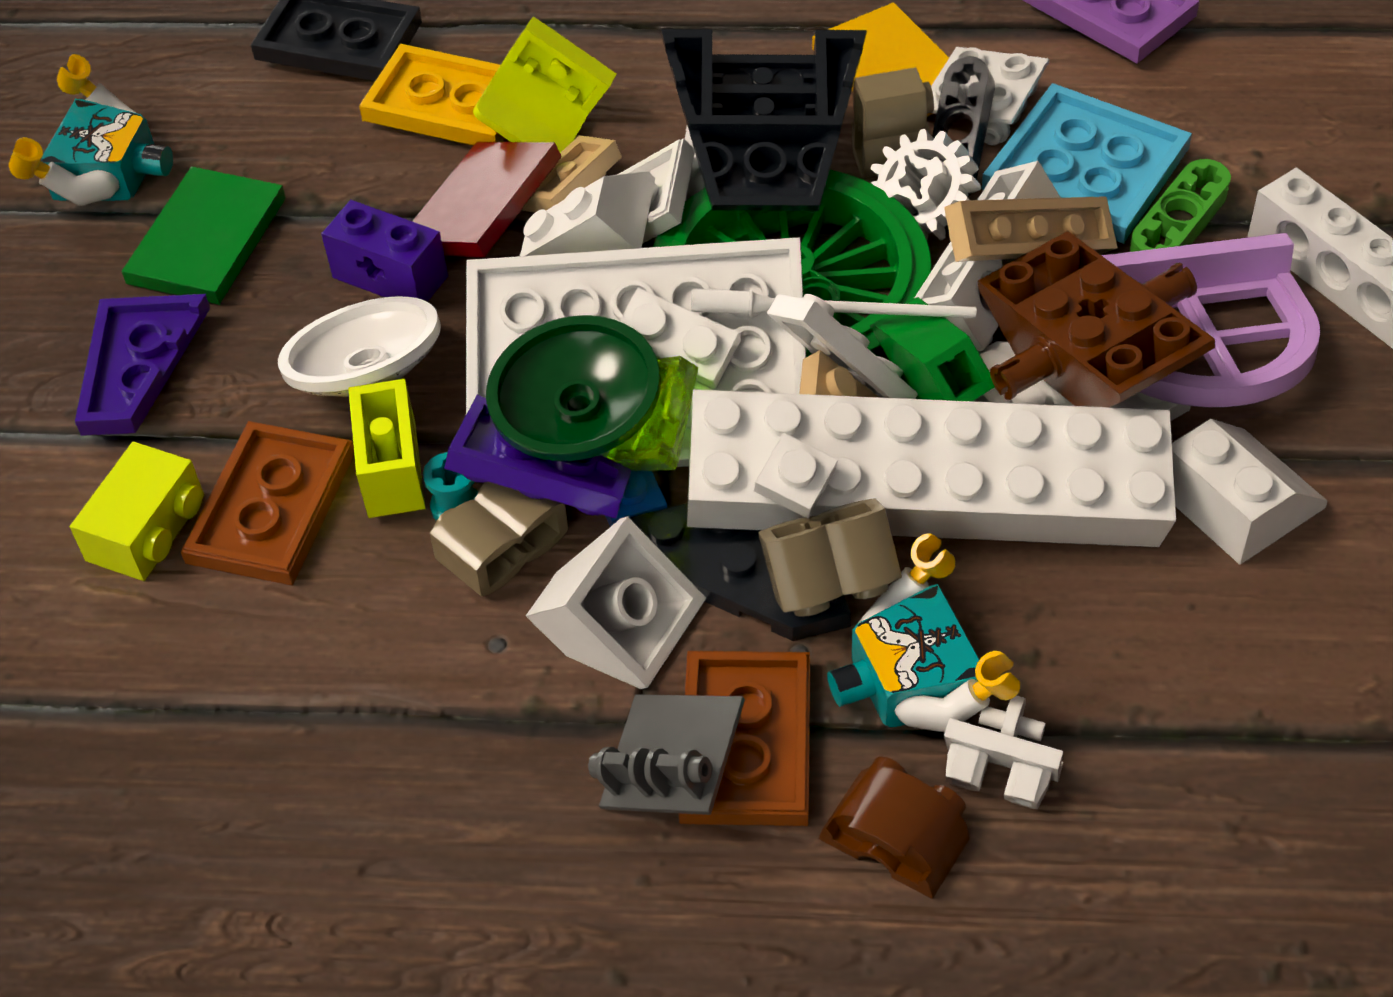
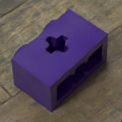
M351 199L321 233L332 277L382 297H413L428 302L448 277L440 231Z

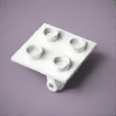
M956 47L931 86L934 97L933 113L937 114L944 75L948 67L962 57H977L985 62L995 80V91L985 143L997 145L1006 141L1010 135V124L1012 125L1019 120L1021 113L1027 106L1028 97L1037 90L1038 80L1049 64V58L1027 56L1021 53L1009 54L985 51L973 47ZM976 75L971 76L968 83L960 84L966 94L965 104L970 106L972 105L967 99L970 84L979 82Z

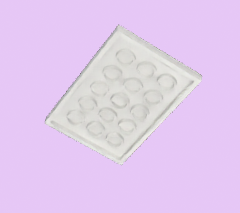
M800 237L467 260L466 414L477 394L486 398L488 377L496 360L519 336L545 322L568 316L593 315L620 321L637 288L690 311L692 289L749 291L750 288L753 289V292L770 298H776L778 294L803 298ZM768 310L752 314L751 317H748V314L694 312L740 334L741 342L716 389L659 364L661 390L652 415L644 426L630 439L601 455L627 468L650 466V468L689 466L693 389L799 394L803 359L806 358V348L767 314Z

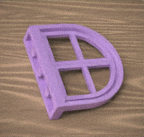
M1287 233L1102 255L1141 284L1168 270L1175 263H1182L1183 268L1188 267L1196 280L1197 293L1171 307H1178L1183 316L1215 338V348L1204 354L1215 376L1191 375L1175 371L1140 391L1141 393L1163 401L1189 406H1241L1278 396L1296 386L1307 376L1316 360L1320 324L1313 307L1290 273L1294 243ZM1267 296L1283 323L1217 331L1202 304ZM1289 337L1287 347L1275 360L1245 373H1240L1225 346Z

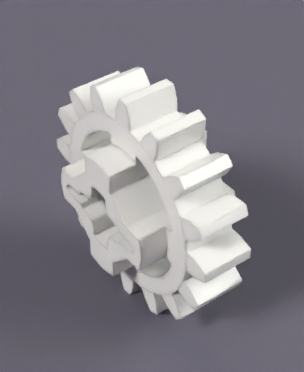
M920 129L916 142H912L904 134L900 136L901 148L896 152L887 146L883 149V153L888 160L884 165L872 164L870 169L878 176V180L870 183L884 190L889 198L894 197L912 215L915 213L919 214V216L913 217L921 227L926 240L930 232H933L940 240H943L946 235L944 227L947 225L944 207L958 201L970 200L968 193H974L981 189L980 183L972 176L979 168L973 159L968 156L970 152L959 140L954 142L943 131H940L933 138L926 129Z

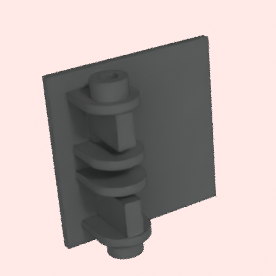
M635 694L618 749L615 747H604L599 753L592 754L589 759L588 768L591 777L598 779L605 787L599 807L608 810L711 815L745 702L743 696Z

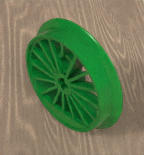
M834 170L829 172L819 211H712L706 189L704 188L685 201L681 223L659 234L653 246L665 247L767 240L765 236L779 231L780 239L789 238V228L810 223L801 242L803 297L805 294H811L827 301L906 304L914 299L931 272L929 246L921 227L912 214L894 197L889 198L886 192L863 179ZM825 222L843 226L812 253ZM858 237H864L870 242L838 255ZM880 260H887L890 267L860 269ZM892 288L888 295L865 291L867 289ZM834 313L833 318L841 325L860 332L869 340L870 344L867 348L873 354L880 357L885 352L870 325L885 317V314H870L864 318L857 313ZM806 348V357H808L812 353Z

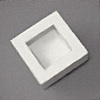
M783 432L755 481L754 492L809 518L836 470L838 459Z

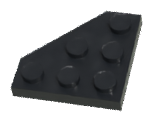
M688 503L630 517L631 521L706 597L704 602L737 617L745 613L771 625V632L791 641L851 627V612L844 595L829 601L830 607L815 615L796 616L794 611H782L775 599L758 534L762 530L687 527Z

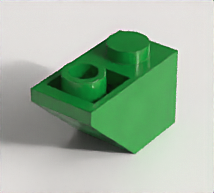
M919 297L906 303L928 305ZM886 315L870 325L889 360L903 371L901 379L918 393L915 399L973 402L994 388L990 371L970 337L945 317Z

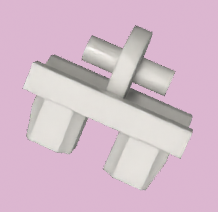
M1015 696L1010 699L1007 711L988 706L981 710L979 724L1000 729L1001 733L949 718L944 734L946 747L949 750L947 754L946 781L951 785L964 789L980 791L988 762L1011 768L1004 792V799L1031 809H1038L1049 788L1050 781H1059L1063 767V751L1017 738V735L1041 741L1046 723L1023 717L1026 698Z

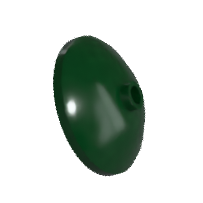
M568 316L545 322L528 330L515 339L501 353L488 377L486 402L496 430L507 443L517 450L544 460H581L601 455L618 447L644 426L652 415L660 396L661 374L651 345L639 332L630 326L602 316Z

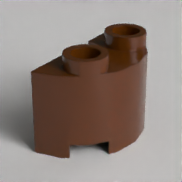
M880 756L875 758L869 768L860 771L823 827L818 839L857 860L860 856H867L877 860L888 869L893 879L933 899L970 839L967 824L961 816L966 809V804L962 797L952 789L942 785L931 787L918 778L909 775L895 760Z

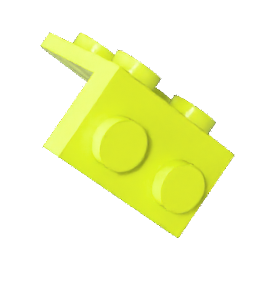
M533 16L509 50L474 107L473 113L479 121L511 142H555L561 153L574 141L588 114L608 90L617 73Z

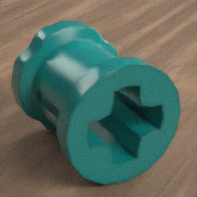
M448 452L431 458L424 466L423 471L425 486L433 494L430 508L435 520L446 510L474 500L478 495V491L472 487L475 481L467 479L460 473L444 469Z

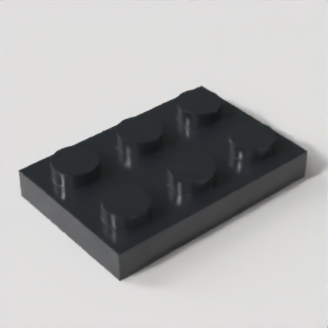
M279 0L251 43L255 60L376 81L399 45H409L422 23L420 7L381 0Z

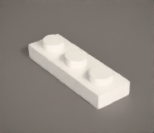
M805 294L803 298L777 295L767 314L812 354L821 350L839 366L846 368L856 380L879 397L916 398L918 393L901 379L903 375L901 368L893 362L873 354L867 348L870 344L869 340L860 332L843 326L833 318L835 310L827 302L811 294Z

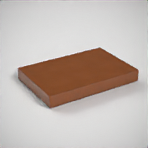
M248 421L181 550L185 564L293 586L354 457L352 440Z
M687 651L685 695L743 696L745 702L711 815L679 813V823L808 826L810 652Z

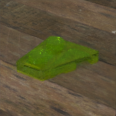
M682 356L657 359L661 374V390L652 415L635 435L623 444L610 450L607 458L632 471L676 469L681 454L693 389L695 388L699 367Z

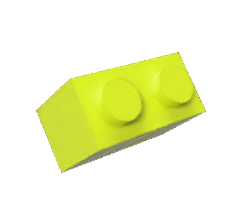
M399 379L348 387L356 476L368 518L425 509L416 424L406 380Z
M132 441L69 526L85 561L145 581L156 564L166 558L171 549L172 541L187 520L193 518L200 509L205 495L192 460Z

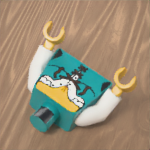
M72 54L67 62L68 70L64 67L59 69L57 75L58 87L67 94L75 95L82 93L86 96V99L75 98L44 154L38 142L31 138L22 137L16 141L8 164L11 174L16 178L30 179L34 175L39 177V184L49 189L53 200L70 201L76 205L83 206L101 200H129L133 198L146 174L169 175L173 165V153L169 146L154 144L147 120L141 114L136 113L125 105L101 83L95 86L89 81L88 78L91 72L89 62L80 55Z
M923 534L915 540L911 548V558L914 564H916L913 569L905 567L901 572L902 578L888 586L889 589L881 594L853 628V663L828 671L827 678L833 698L839 707L870 697L883 724L886 726L897 727L906 725L913 728L945 732L949 718L965 722L989 705V697L991 695L1001 700L1014 698L1019 693L1020 681L1012 673L1001 675L1005 671L1010 670L1014 664L1004 653L992 651L982 656L980 660L978 659L938 584L928 585L927 580L930 576L944 578L950 575L955 568V557L948 550L941 551L935 560L930 562L931 555L940 548L942 542L934 534Z

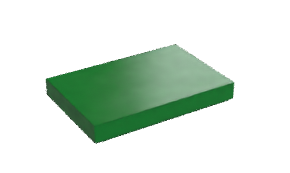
M191 166L121 272L125 283L173 295L206 294L208 302L220 305L286 199L283 185Z

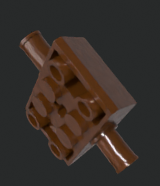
M1069 231L1051 239L977 281L981 295L1015 354L1014 357L1001 364H996L990 369V376L994 387L1000 395L1004 394L1006 400L1015 398L1017 394L1044 380L1074 406L1111 407L1125 401L1215 348V338L1171 307L1197 293L1196 280L1188 267L1183 268L1182 263H1175L1168 270L1141 284Z

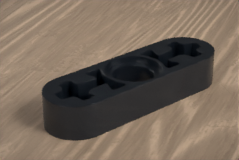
M967 56L954 61L944 75L932 137L935 138L940 131L948 134L951 125L958 120H971L973 128L970 134L959 141L970 152L968 156L973 159L979 168L995 91V80L984 61L977 57ZM976 75L979 82L971 83L967 94V99L972 105L970 106L965 104L966 94L960 84L968 83L970 77ZM979 170L972 175L976 180Z

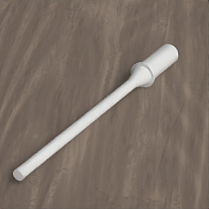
M750 288L749 291L692 289L691 311L748 314V317H751L752 314L769 310L776 298L755 293ZM824 300L834 308L835 312L955 318H976L977 315L976 307Z

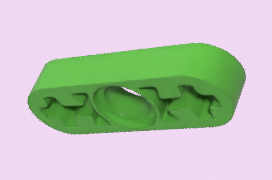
M1199 159L1190 162L1136 226L1132 234L1130 252L1191 245L1226 201L1231 174L1227 167L1218 161L1210 159ZM1196 187H1203L1200 196L1195 193ZM1173 210H1182L1190 213L1194 218L1180 221L1171 218L1167 213ZM1160 235H1162L1163 237H1165V243H1164V245H1163V244H1158V245L1155 247V245H1156V244L1159 242V240H1160Z

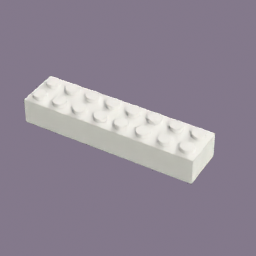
M693 389L687 527L764 530L780 523L803 518L804 516L754 492L755 481L783 432L838 459L836 470L810 516H816L849 503L876 498L885 507L892 536L920 537L923 534L931 533L938 538L1159 547L1176 522L1170 410Z

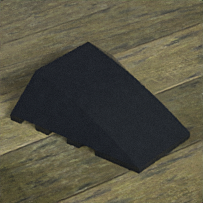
M661 29V37L712 211H819L866 40L867 30H816L813 55L712 54V29Z

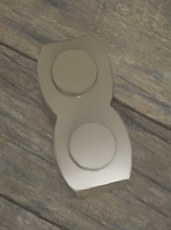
M916 67L855 78L853 85L854 119L852 125L853 155L861 177L865 179L877 176L870 169L872 164L884 165L888 160L883 153V149L886 146L895 152L901 148L900 136L905 134L912 142H916L920 129H926L931 135L926 120L927 114L934 111V97L930 83L922 82Z
M485 482L474 500L446 510L437 519L433 529L430 531L435 559L481 597L489 595L509 582L526 562H530L545 554L564 536L568 530L565 504L546 498H530L520 493L519 490Z
M876 498L842 505L816 516L787 521L758 532L775 599L783 612L794 611L796 616L815 615L830 607L829 601L842 595L852 594L856 599L876 597L889 589V583L902 578L886 510Z

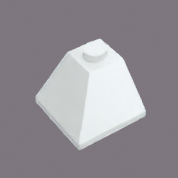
M627 516L619 519L558 570L526 617L567 657L639 689L649 687L706 597Z

